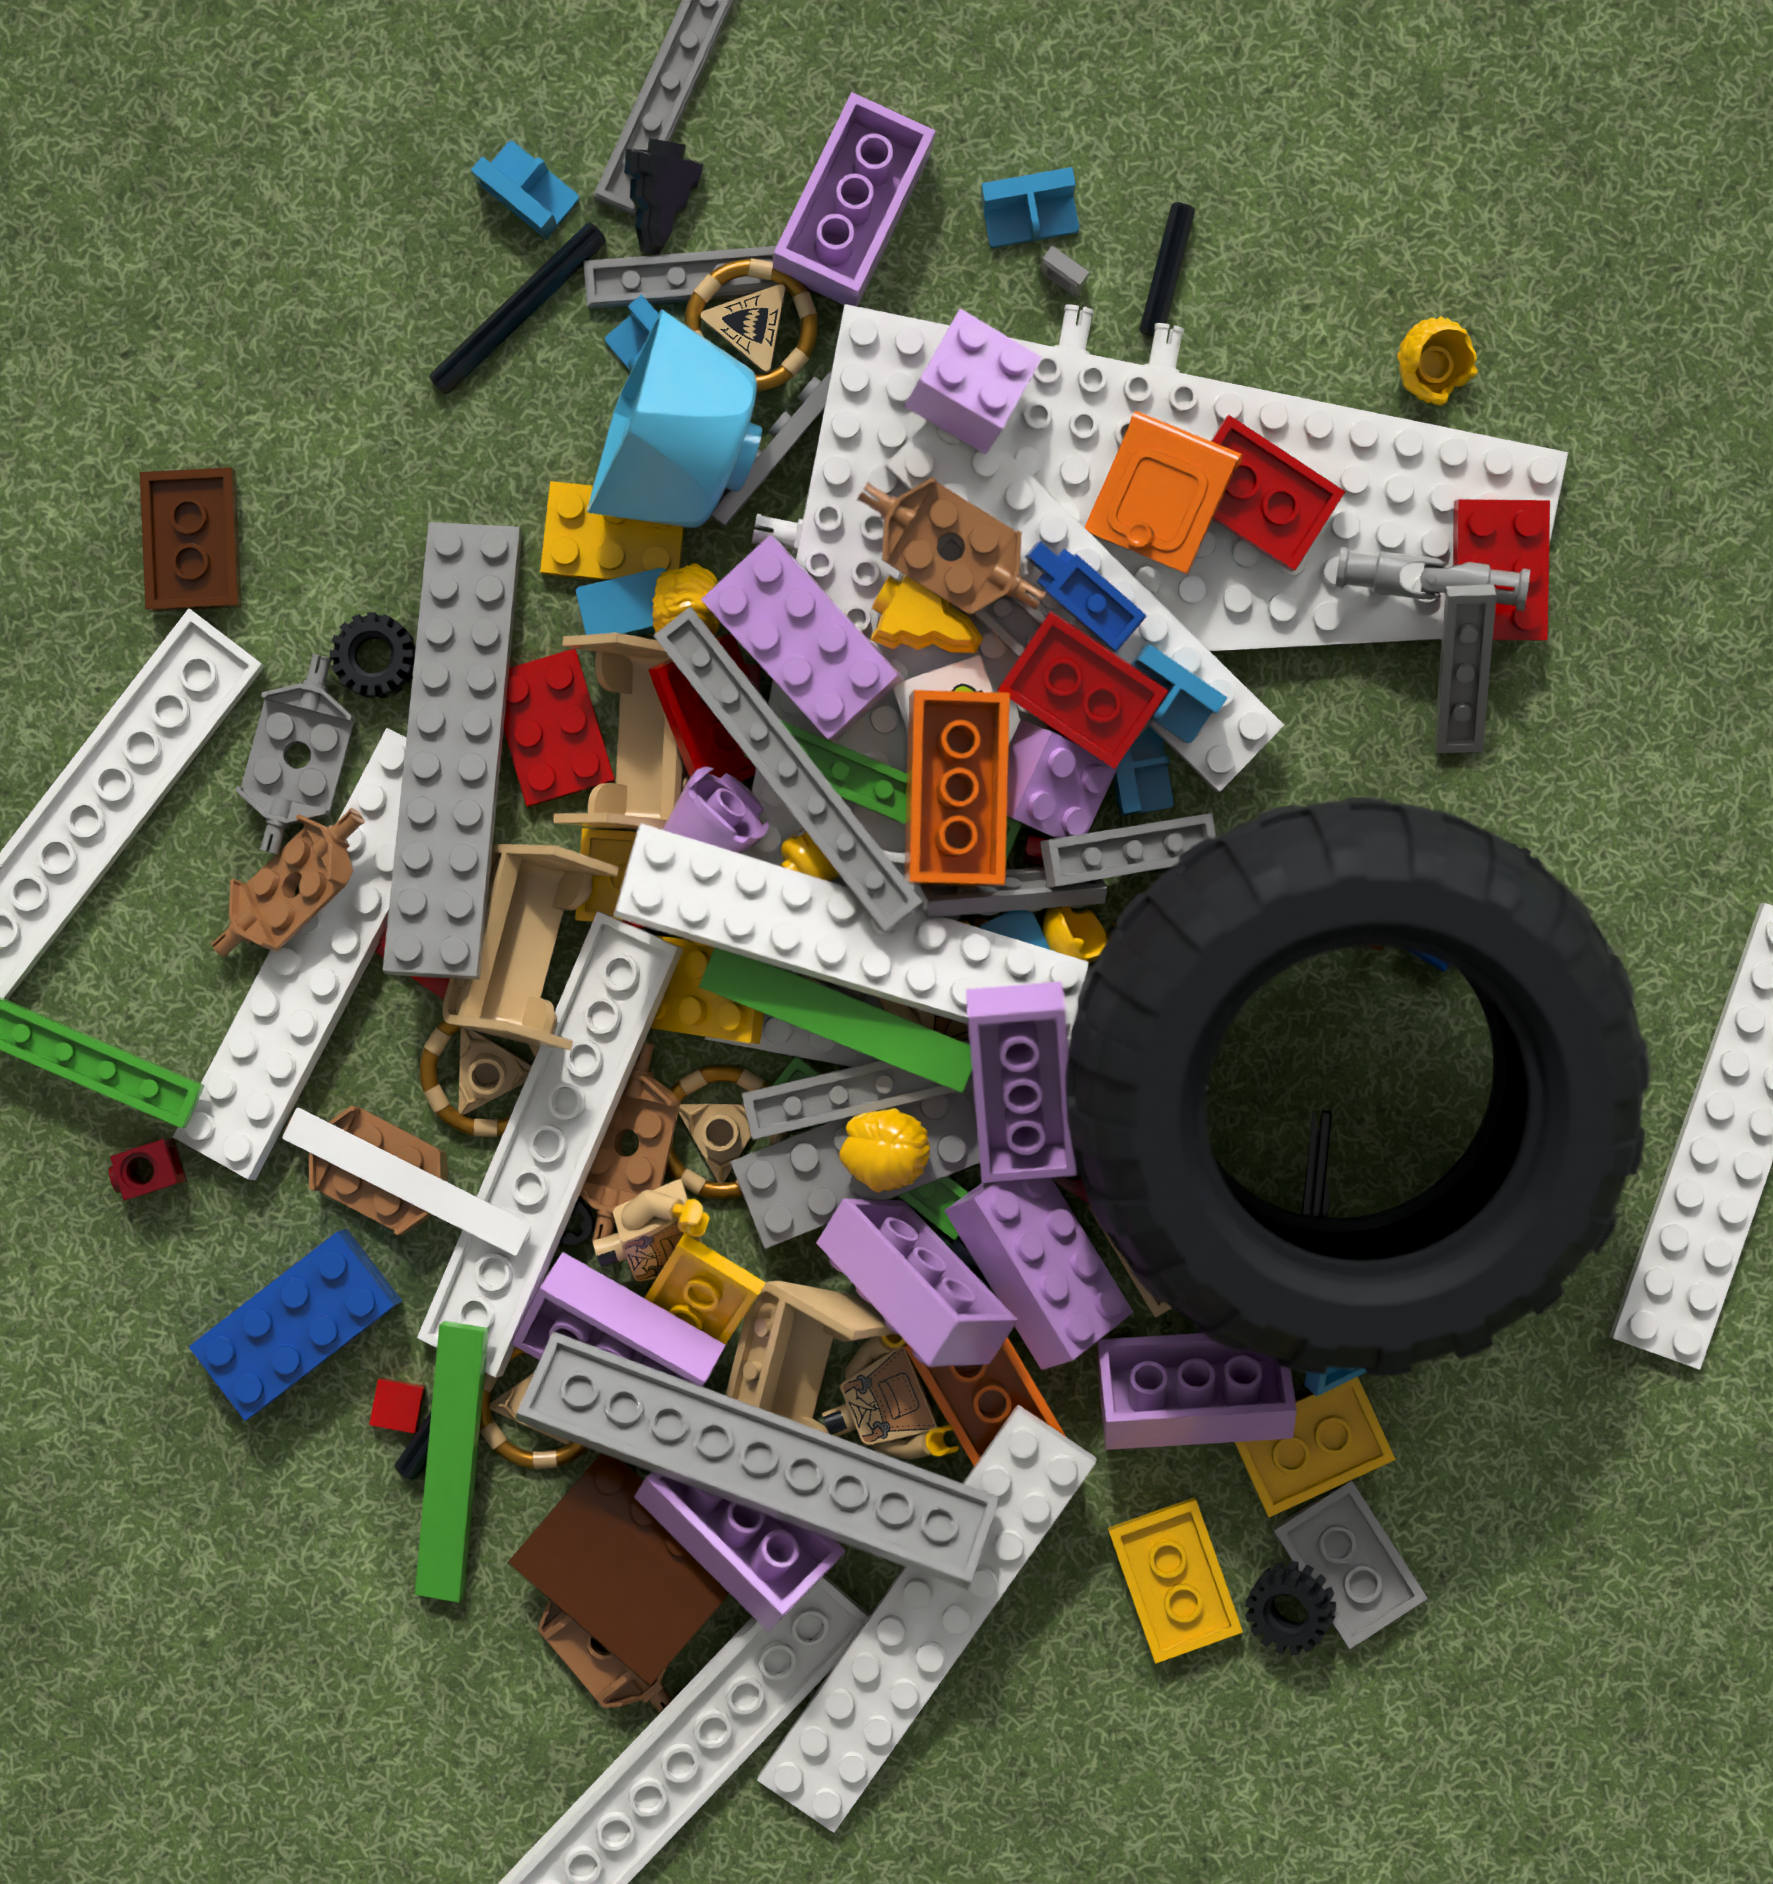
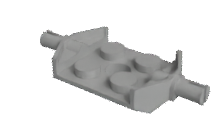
M312 654L313 657L307 679L303 681V684L299 683L262 692L261 697L265 700L241 787H236V791L266 818L265 823H267L259 850L278 855L285 828L290 829L291 825L302 823L296 819L298 814L313 821L330 815L356 719L327 692L328 687L324 684L332 659L325 656L321 657L318 654ZM296 743H305L311 751L309 763L303 768H292L287 761L289 748Z

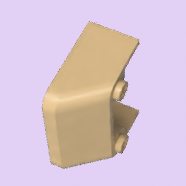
M605 633L564 636L562 646L596 652L595 672L598 682L605 690L620 693L616 783H601L592 790L588 801V813L554 814L553 823L637 831L642 823L663 830L689 780L688 772L648 669L671 659L657 640L626 634Z
M493 845L480 980L450 978L443 1002V1018L445 1022L535 1046L571 1050L572 1040L552 1035L557 1025V1016L554 1013L553 1004L541 998L563 911L575 910L589 899L592 892V875L617 876L619 867L556 845Z
M784 1281L765 1282L759 1295L745 1314L725 1396L830 1434L824 1425L813 1419L833 1337L842 1342H849L897 1333L886 1326L884 1317L873 1305L852 1294Z

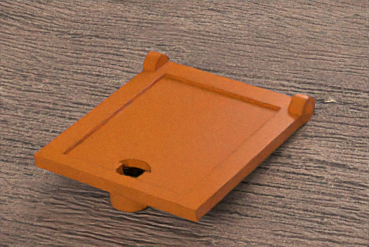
M1135 411L1131 416L1130 425L1084 528L1092 535L1188 575L1234 470L1242 463L1243 454Z

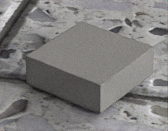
M1051 246L1042 258L1041 273L1072 296H1078L1087 283L1089 272L1054 246Z

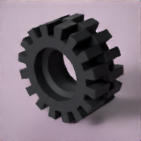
M367 612V616L363 617L360 614L352 617L353 621L349 624L344 622L339 627L342 630L339 636L334 634L331 641L335 644L334 650H330V658L334 663L331 667L340 678L339 681L356 694L371 699L373 697H379L380 699L388 698V694L393 692L397 694L402 691L401 687L406 682L409 684L413 678L411 673L414 669L416 645L413 643L410 633L390 616L385 614L381 616L375 612ZM370 639L384 640L391 649V661L386 669L379 673L363 671L357 661V653L360 646Z
M1290 1561L1286 1569L1283 1562L1276 1563L1272 1570L1268 1568L1262 1573L1246 1599L1245 1607L1249 1609L1245 1616L1247 1622L1255 1621L1250 1629L1254 1636L1261 1632L1265 1635L1261 1641V1644L1268 1648L1271 1641L1277 1643L1275 1652L1283 1654L1287 1646H1289L1291 1655H1299L1302 1648L1307 1653L1313 1650L1316 1643L1319 1645L1335 1618L1333 1614L1336 1611V1602L1331 1601L1334 1596L1332 1587L1322 1588L1327 1580L1322 1574L1314 1579L1310 1576L1314 1569L1313 1567L1306 1565L1301 1572L1298 1571L1299 1562ZM1280 1594L1294 1596L1307 1609V1618L1301 1622H1293L1284 1618L1275 1607V1597Z

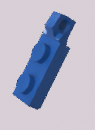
M1041 541L1036 543L1026 554L1025 558L1043 573L1036 581L1044 588L1043 591L1113 652H1117L1147 617L1143 611L1077 554L1072 555L1069 551L1063 549L1057 556Z

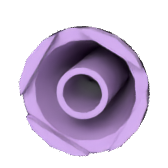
M704 767L697 769L689 778L663 830L739 854L760 842L766 835L769 824L767 821L762 825L759 815L764 809L752 792L735 777L727 773L719 778L709 774L714 768Z

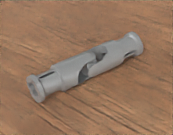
M1341 547L1335 589H1343L1345 585L1373 588L1376 594L1433 600L1441 598L1442 595L1438 594L1445 593L1446 586L1514 587V590L1495 588L1496 603L1513 605L1516 611L1524 612L1530 569L1523 568L1520 573L1492 570L1490 564L1466 562L1462 565L1443 568V566L1439 565L1446 566V563L1436 558L1382 551L1378 556L1351 553L1348 547ZM1415 562L1426 563L1424 564V571L1420 576L1421 592L1410 591L1401 584L1399 575L1402 568Z

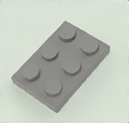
M1352 1480L1329 1490L1272 1527L1273 1532L1291 1560L1299 1562V1571L1302 1572L1305 1566L1309 1565L1314 1568L1310 1575L1311 1577L1316 1579L1322 1574L1327 1579L1322 1588L1332 1587L1334 1596L1331 1601L1336 1602V1611L1333 1614L1335 1618L1332 1623L1349 1649L1428 1599Z

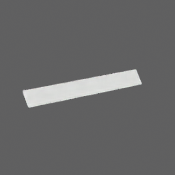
M296 1108L282 1138L514 1256L518 1254L531 1227V1224L301 1108Z

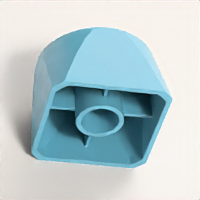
M661 309L614 408L587 512L687 528H697L703 525L717 506L725 488L736 493L740 491L748 477L758 451L762 427L750 422L757 391V378L753 370Z

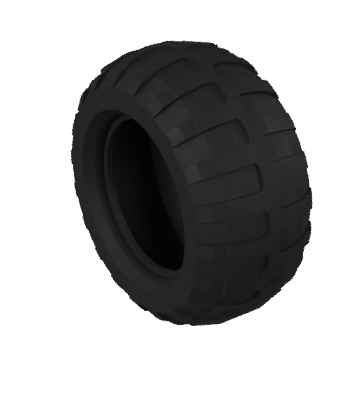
M1369 797L1346 798L1344 801L1321 802L1306 806H1296L1293 804L1274 808L1258 814L1257 819L1239 825L1213 839L1208 837L1179 856L1180 860L1175 866L1159 877L1145 893H1139L1126 906L1117 919V926L1104 945L1095 965L1089 968L1077 999L1078 1008L1071 1030L1065 1072L1067 1121L1075 1162L1088 1200L1101 1228L1106 1231L1112 1244L1131 1268V1272L1141 1285L1157 1300L1166 1302L1174 1310L1191 1320L1199 1332L1217 1343L1231 1349L1240 1351L1247 1349L1276 1359L1279 1366L1324 1375H1326L1327 1368L1333 1367L1343 1369L1364 1368L1368 1375L1395 1376L1411 1373V1366L1416 1362L1436 1359L1453 1352L1456 1357L1462 1359L1494 1345L1492 1335L1514 1324L1531 1310L1539 1316L1549 1309L1565 1293L1561 1284L1578 1267L1589 1251L1593 1250L1597 1254L1600 1252L1617 1223V1215L1613 1210L1621 1196L1626 1178L1629 1175H1637L1642 1160L1646 1131L1641 1127L1640 1117L1643 1091H1649L1650 1081L1647 1042L1642 1039L1639 1032L1636 1011L1633 1005L1634 990L1629 975L1620 958L1609 947L1601 930L1591 918L1590 911L1580 898L1555 878L1543 865L1525 854L1522 850L1500 836L1478 827L1463 818L1436 809L1430 810L1416 805L1393 803L1385 799ZM1385 946L1406 949L1433 957L1454 967L1465 977L1483 1009L1492 1043L1493 1076L1488 1105L1472 1142L1454 1166L1435 1184L1416 1197L1378 1213L1346 1218L1315 1217L1289 1211L1261 1199L1243 1187L1220 1165L1211 1152L1206 1129L1205 1105L1210 1069L1217 1048L1227 1028L1240 1009L1266 983L1286 969L1308 958L1348 947Z

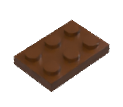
M232 467L140 472L145 609L149 612L241 607L235 470Z

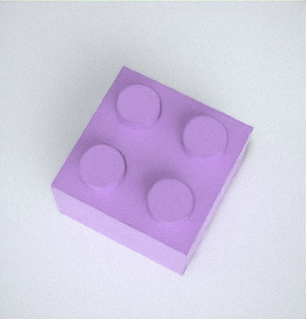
M959 309L904 407L986 455L1002 431L1042 357L962 309Z
M1021 719L1008 746L1007 816L1055 838L1087 834L1118 766L1116 769H1113L1078 744Z

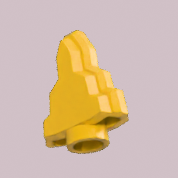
M889 574L871 609L881 614L871 641L890 649L903 644L920 650L933 644L949 653H976L983 640V637L968 616L956 610L950 602L905 574L900 580Z

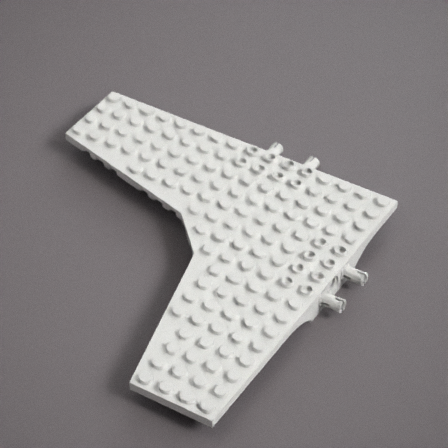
M845 304L803 519H798V523L757 514L755 527L771 530L773 533L754 530L752 543L761 544L769 535H772L786 549L792 550V555H796V561L904 678L902 681L981 655L993 693H1000L997 690L1018 657L973 614H967L953 604V608L971 619L983 637L976 653H949L933 644L920 650L903 644L890 649L871 641L872 634L876 630L881 616L880 613L871 609L889 574L899 580L904 574L882 561L884 519L880 518L881 514L857 499L861 492L878 501L863 491L867 482L891 498L892 496L897 498L909 491L885 465L928 421L904 407L950 326ZM1065 305L1059 345L1052 347L1010 338L1041 356L1042 359L996 441L1083 527L1086 525L1130 425L1131 416L1135 411L1209 441L1227 415H1231L1346 491L1301 563L1293 572L1213 520L1188 575L1092 535L1209 651L1442 639L1445 593L1438 594L1442 595L1441 598L1429 600L1376 594L1373 588L1345 585L1343 589H1335L1341 547H1348L1351 553L1378 556L1382 551L1436 558L1446 563V566L1439 565L1443 566V568L1453 566L1454 501L1457 499L1550 500L1551 539L1568 452L1179 373L1180 371L1176 369V363L1184 328L1175 325L1173 329H1170L1168 342L1166 343L1170 324H1155L1149 364L1139 365L1091 355L1085 349L1094 310L1083 307V310H1080L1078 325H1076L1079 305ZM1415 562L1403 567L1399 575L1401 584L1410 591L1421 592L1420 576L1424 571V564L1426 563ZM772 679L768 706L782 721L827 739ZM891 690L834 743L907 773L908 735L893 691ZM1012 700L1009 701L1010 742L1021 719L1047 730L1048 724ZM756 768L752 794L764 809L759 815L762 825L768 821L769 828L760 842L741 854L779 866L784 862L781 854V845L787 838L803 827ZM841 798L881 850L905 853L906 825ZM841 875L832 881V883L845 886V880ZM954 915L948 919L958 921L960 915ZM794 971L790 972V973H793V974H795V975H798V972H794ZM862 993L859 1001L884 1010L877 996ZM765 1013L761 1044L705 1037V1040L850 1067L881 1061Z

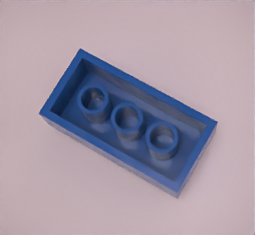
M346 1228L337 1231L188 1347L246 1421L262 1411L399 1305L402 1299Z

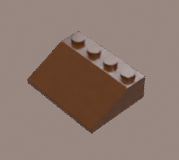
M600 1453L507 1564L643 1682L650 1686L729 1595V1592L634 1498L644 1481L619 1459Z

